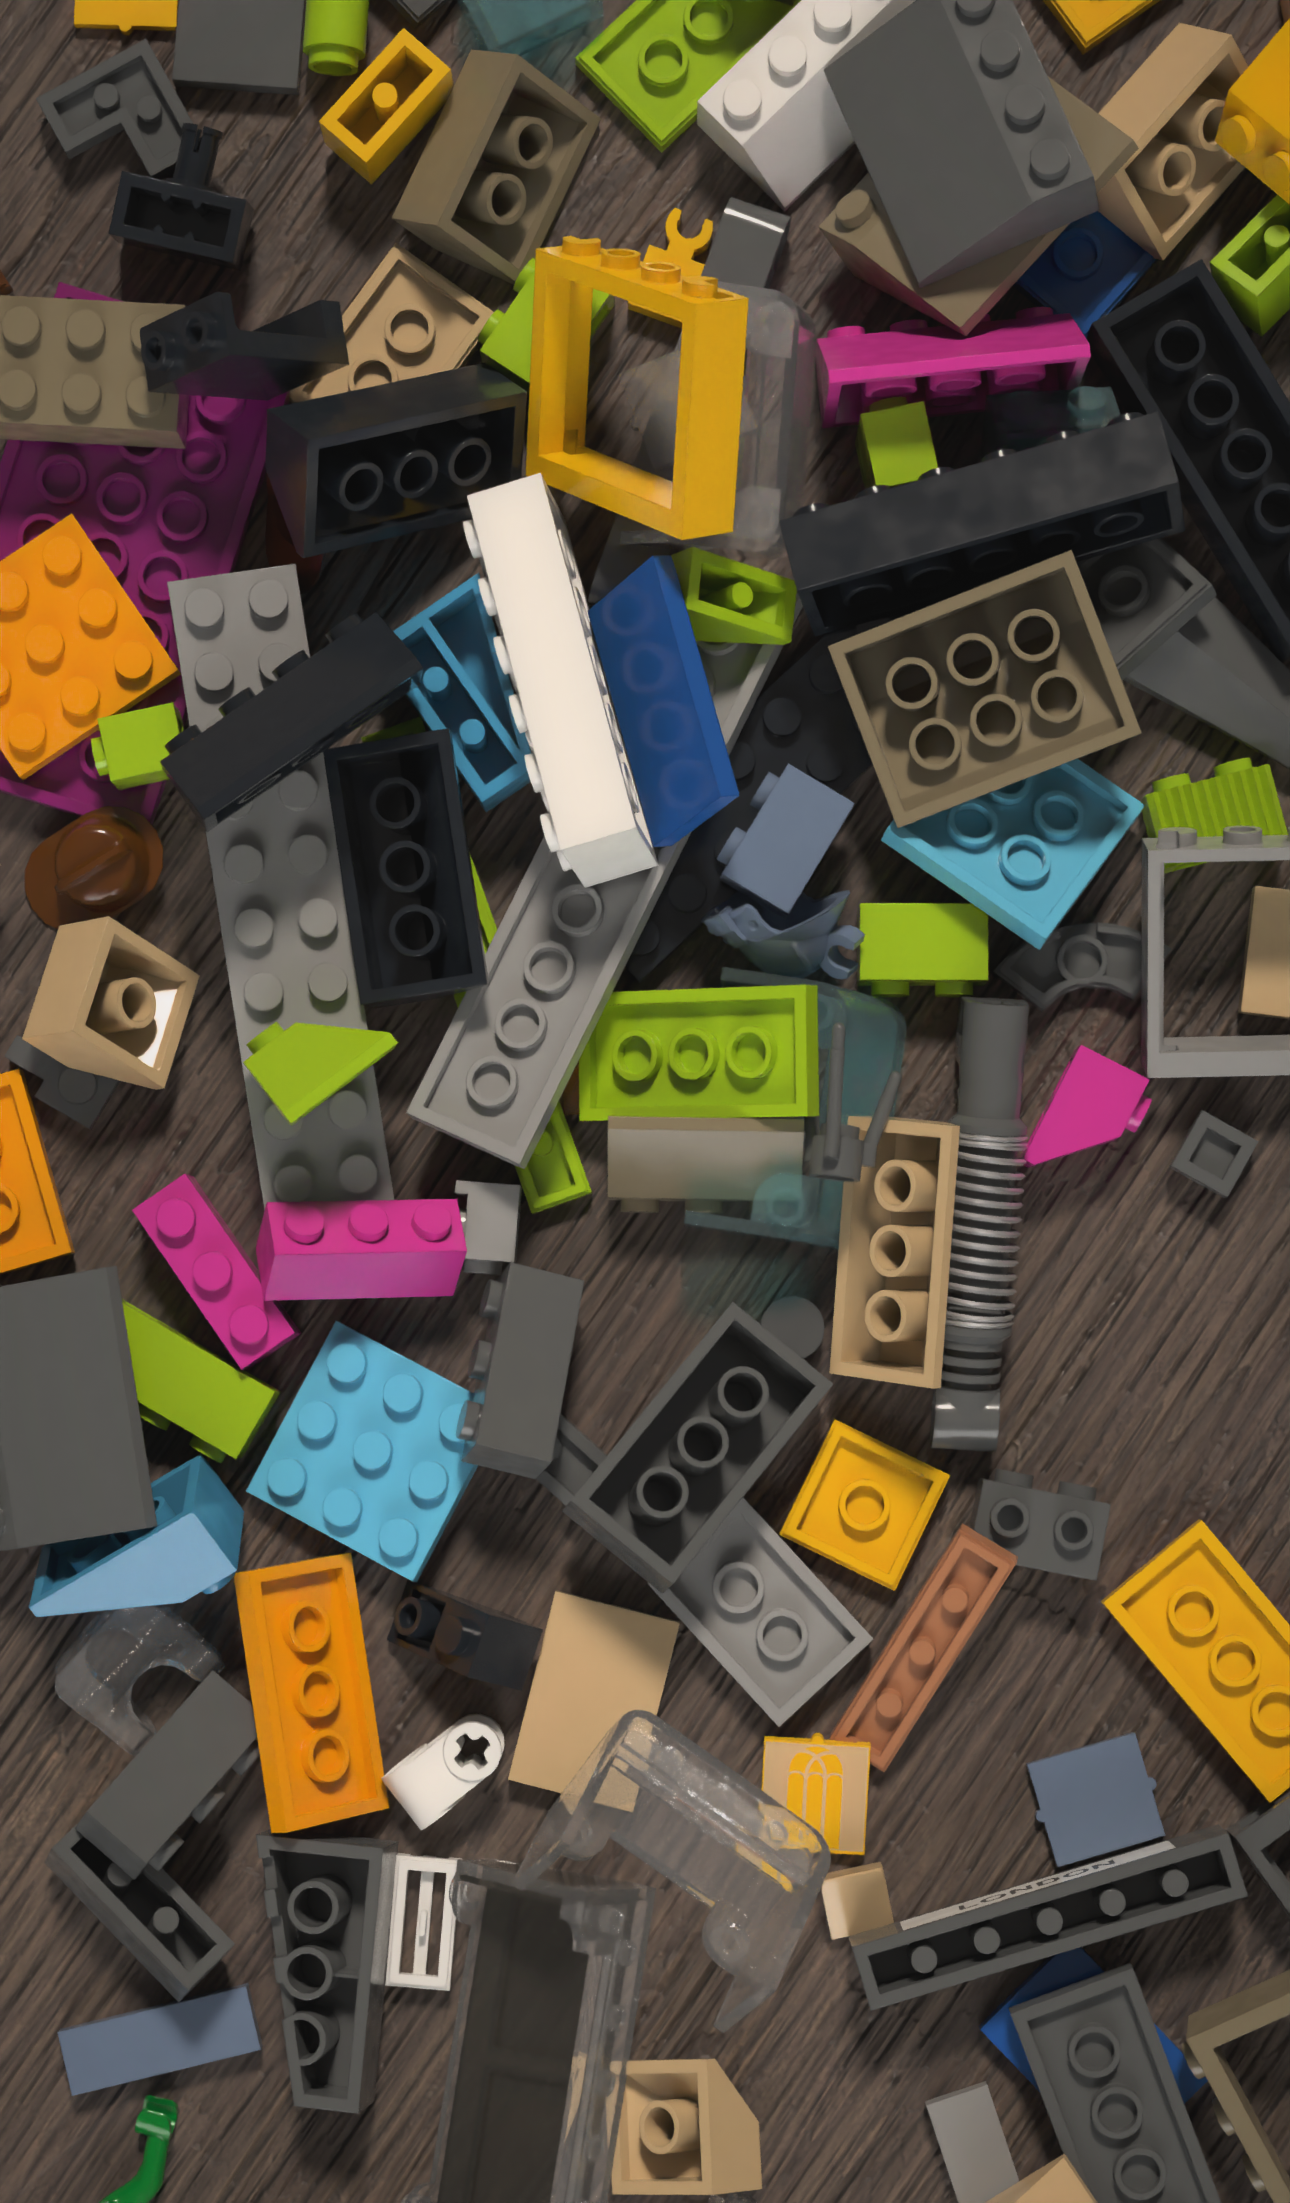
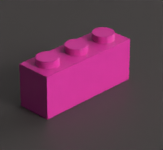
M186 1173L132 1209L241 1370H250L301 1334L279 1300H263L258 1269L195 1177Z
M457 1199L267 1202L256 1244V1255L264 1301L453 1296L467 1253Z

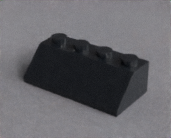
M481 363L267 409L265 469L297 554L302 558H307L473 519L467 495L521 479L527 391L488 364Z
M377 612L362 621L357 613L349 616L325 635L330 642L325 648L310 658L304 650L294 654L272 671V674L277 679L273 684L255 695L250 687L242 690L219 707L218 710L223 718L203 732L195 724L175 736L164 746L170 755L160 761L161 767L207 832L420 685L423 672L422 665Z
M446 728L325 750L323 756L361 1005L377 1009L438 999L489 985L451 729Z

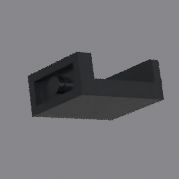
M215 292L140 329L141 356L145 366L149 392L268 401L349 365L340 302L318 300L258 329L245 331L239 330L236 327L231 295L225 292Z

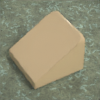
M881 1862L818 1875L832 1940L894 1923Z

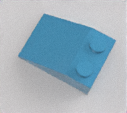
M201 1453L151 1482L157 1520L156 1527L51 1543L43 1546L29 1608L36 1617L183 1603L200 1592L204 1594L214 1593L224 1587L237 1571L244 1510Z

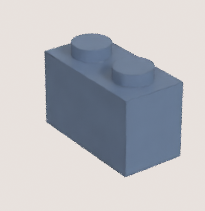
M789 763L780 778L769 772L750 803L752 807L759 810V813L747 833L735 827L717 857L718 861L726 865L720 881L786 920L855 803Z

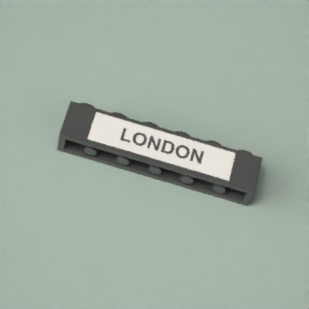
M1217 1824L848 1937L870 2010L872 2011L1244 1898L1248 1895L1229 1833Z

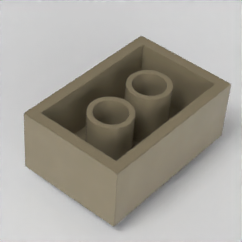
M0 295V439L186 449L189 395L148 391L140 340V329L185 307V305Z

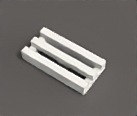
M397 1853L385 1986L450 1991L462 1858L449 1857L447 1859L429 1855L411 1856L410 1854ZM409 1870L421 1871L413 1973L401 1972L408 1877ZM439 1872L446 1873L438 1975L426 1974L434 1874Z

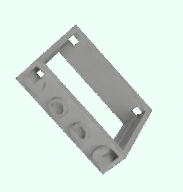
M1230 826L1223 828V836L1197 837L1196 829L1169 827L1158 830V838H1142L1141 1063L1147 1078L1290 1075V1035L1164 1037V863L1290 860V826L1288 827V835H1262V828Z

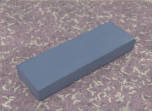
M248 1983L184 1998L180 2002L176 2000L62 2028L57 2032L72 2096L258 2051L263 2047Z

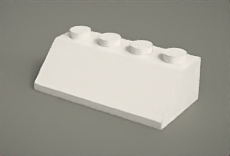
M801 0L697 101V125L785 212L855 144L827 81L824 69L916 0Z

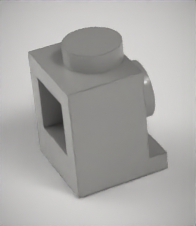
M456 1180L455 1194L467 1197V1208H459L467 1248L463 1272L501 1275L502 1263H517L522 1187L511 1184Z

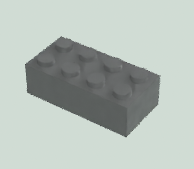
M732 1302L562 1512L658 1591L664 1593L674 1584L832 1387L833 1383Z

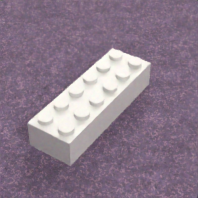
M541 473L467 495L473 519L463 521V528L474 559L479 558L485 575L484 578L478 579L484 606L489 616L494 615L501 634L500 636L493 637L494 646L502 671L505 675L510 674L516 694L509 696V703L518 731L520 733L525 732L532 753L524 755L533 789L536 793L541 792L548 813L540 815V820L550 851H556L563 871L573 869L585 888L659 866L589 619V606L566 521Z

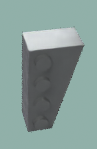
M271 1829L256 1834L259 1858H262L266 1882L264 1898L267 1918H271L276 1957L273 1958L276 1984L280 1983L285 2019L282 2020L293 2103L297 2107L358 2114L372 2104L375 2098L395 1864L399 1841L298 1830L288 1833H271Z

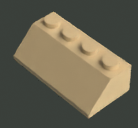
M848 1116L847 1125L859 1127V1140L864 1141L873 1117ZM888 1117L877 1146L875 1168L862 1167L860 1182H843L830 1374L932 1389L941 1388L960 1126L947 1122Z

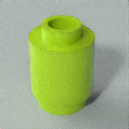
M306 0L303 52L308 55V68L310 70L331 76H348L358 72V63L365 58L369 0Z

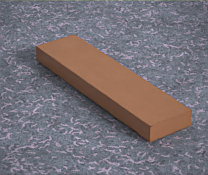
M962 1523L832 1730L829 1739L854 1743L858 1741L871 1742L870 1764L885 1773L1013 1570L1018 1556Z

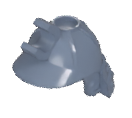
M849 890L837 892L819 899H813L802 892L786 920L737 891L728 900L709 910L701 919L711 934H714L716 937L721 936L724 943L729 944L731 948H738L755 967L776 979L792 980V982L807 977L821 967L829 976L836 979L849 978L857 970L858 963L843 957L839 952L838 945L854 950L864 941L865 934L851 925L839 926L838 924L850 895Z

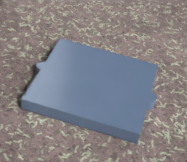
M1135 1732L1026 1763L1039 1805V1809L1035 1811V1817L1039 1822H1044L1057 1867L1166 1836L1152 1792L1156 1788L1157 1783L1154 1778L1147 1775Z

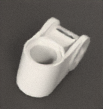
M469 1714L459 1719L430 1743H425L389 1770L381 1780L419 1829L423 1830L453 1808L464 1798L468 1791L497 1768L505 1747L504 1733L500 1725L491 1717L482 1714ZM464 1734H467L472 1740L479 1739L482 1735L488 1740L484 1751L486 1759L482 1760L476 1754L465 1758L460 1751L465 1742Z

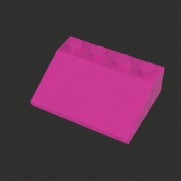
M1050 307L1023 309L1015 313L1016 319L991 321L990 315L986 314L967 336L948 326L928 327L925 320L900 321L890 325V331L868 334H865V329L860 326L835 328L827 332V338L817 339L815 347L822 428L859 425L860 414L870 412L869 406L872 403L892 397H906L908 404L924 401L927 418L1072 403L1091 358L1090 344L1070 313L1054 315L1053 309Z

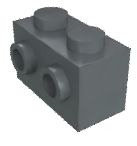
M997 1468L994 1481L983 1478L978 1479L969 1528L1018 1556L1017 1566L1097 1581L1111 1507L1109 1503L1095 1500L1097 1488L1059 1481L1057 1493L1032 1488L1033 1475Z

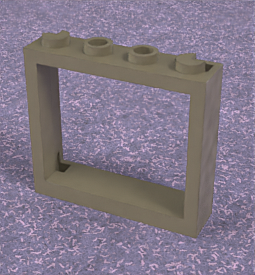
M1290 1970L1188 2015L1187 2042L1182 2044L1183 2054L1192 2073L1197 2079L1206 2076L1216 2095V2098L1212 2099V2105L1222 2129L1228 2136L1236 2133L1247 2153L1242 2156V2160L1252 2185L1257 2192L1267 2190L1273 2203H1290V2177L1219 2046L1290 2015Z

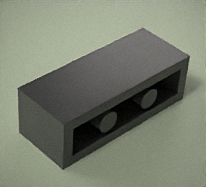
M513 1262L508 1264L496 1281L488 1280L479 1311L480 1317L488 1319L484 1341L479 1339L476 1341L468 1367V1377L477 1379L473 1401L466 1400L464 1402L456 1430V1437L465 1440L462 1462L536 1479L551 1464L584 1280Z
M212 1670L87 1810L75 1829L133 1880L136 1879L148 1864L159 1872L184 1843V1840L176 1834L177 1830L190 1816L201 1823L226 1794L217 1786L225 1775L233 1769L242 1776L259 1757L253 1705Z
M75 1825L51 1848L44 1863L165 1989L180 2002L228 1954L235 1943L162 1868L158 1872L148 1864L136 1879L133 1880L75 1829L77 1825Z

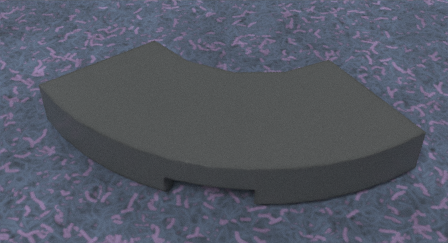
M1099 922L1056 928L1040 950L1026 941L1004 958L992 974L1041 1012L1061 995L1082 988L1110 990L1131 1001L1141 989L1142 932L1126 926ZM1164 944V958L1167 956V954H1168V953L1170 952V950H1171V948L1168 947V946L1165 945V944Z

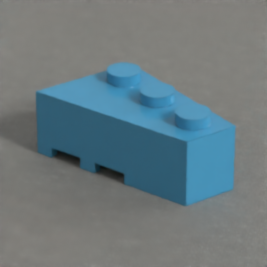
M477 573L393 632L414 654L423 667L420 685L405 695L429 731L451 729L457 771L485 812H488L531 782L524 755L530 754L531 750L525 732L520 733L518 731L511 711L509 696L514 695L509 675L503 673L496 654L493 637H496L497 634L492 617L488 615L478 585L480 575Z

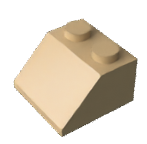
M110 916L60 925L22 1039L68 1068L155 1090L165 1089L200 975Z

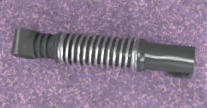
M960 996L955 1040V1057L959 1063L957 1113L948 1120V1123L960 1126L948 1292L952 1293V1297H947L944 1348L946 1350L943 1351V1364L945 1366H942L941 1378L944 1381L941 1382V1388L933 1390L930 1424L931 1448L996 1452L1000 1423V1389L992 1384L1000 1382L1001 1373L993 1370V1368L1001 1366L1002 1357L994 1354V1352L1003 1349V1341L1012 1334V1325L1014 1324L1012 1319L1015 1317L1011 1312L1007 1311L1014 1308L1015 1304L1010 1301L997 1299V1296H1010L1017 1292L1014 1288L1008 1286V1281H1014L1017 1278L1016 1274L1009 1272V1267H1014L1019 1263L1016 1259L1010 1258V1252H1016L1020 1249L1018 1245L1011 1243V1238H1017L1021 1233L1018 1230L1011 1229V1224L1019 1223L1022 1220L1020 1216L1012 1215V1211L1023 1206L1021 1202L1014 1201L1013 1198L1014 1195L1022 1194L1024 1190L1022 1187L1014 1185L1015 1180H1022L1026 1177L1023 1173L1016 1172V1166H1022L1026 1163L1025 1159L1017 1157V1151H1025L1028 1148L1026 1146L1028 1143L1025 1140L1029 1138L1027 1136V1126L1020 1119L1029 1004L1025 1000Z

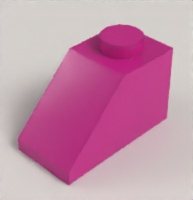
M1079 1045L1073 1051L1027 1142L1028 1145L1026 1146L1028 1148L1020 1156V1158L1026 1161L1024 1166L1030 1168L1114 1141L1121 1137L1125 1129L1135 1133L1152 1101L1151 1098L1143 1095L1150 1079L1083 1045Z

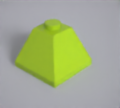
M277 1021L246 1044L253 1055L246 1059L243 1064L289 1125L293 1126L395 1049L398 1042L390 1032L297 1022L284 1031Z

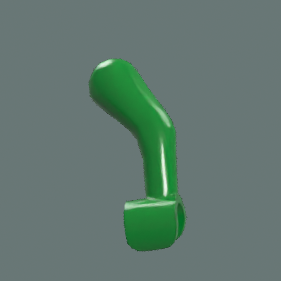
M152 2095L145 2097L143 2109L138 2114L135 2124L136 2133L147 2135L143 2161L137 2174L130 2181L107 2195L99 2203H149L159 2192L164 2181L169 2143L179 2112L176 2102Z

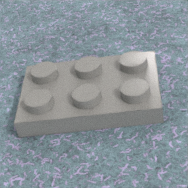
M744 1497L671 1587L664 1593H661L648 1582V1585L778 1727L873 1640V1637Z

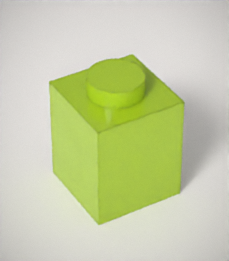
M173 702L97 719L101 737L92 738L91 746L99 776L109 774L110 781L118 790L169 780L160 763L161 760L170 755L164 746L184 731L181 712Z

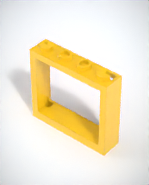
M565 236L562 238V246L536 248L525 476L541 473L546 484L680 540L733 532L749 298L718 288V278L707 276L686 277L681 275V266L666 262L645 263L640 261L641 253L638 251L620 248H601V239L599 238L579 239L573 236ZM593 289L682 320L673 482L585 447Z

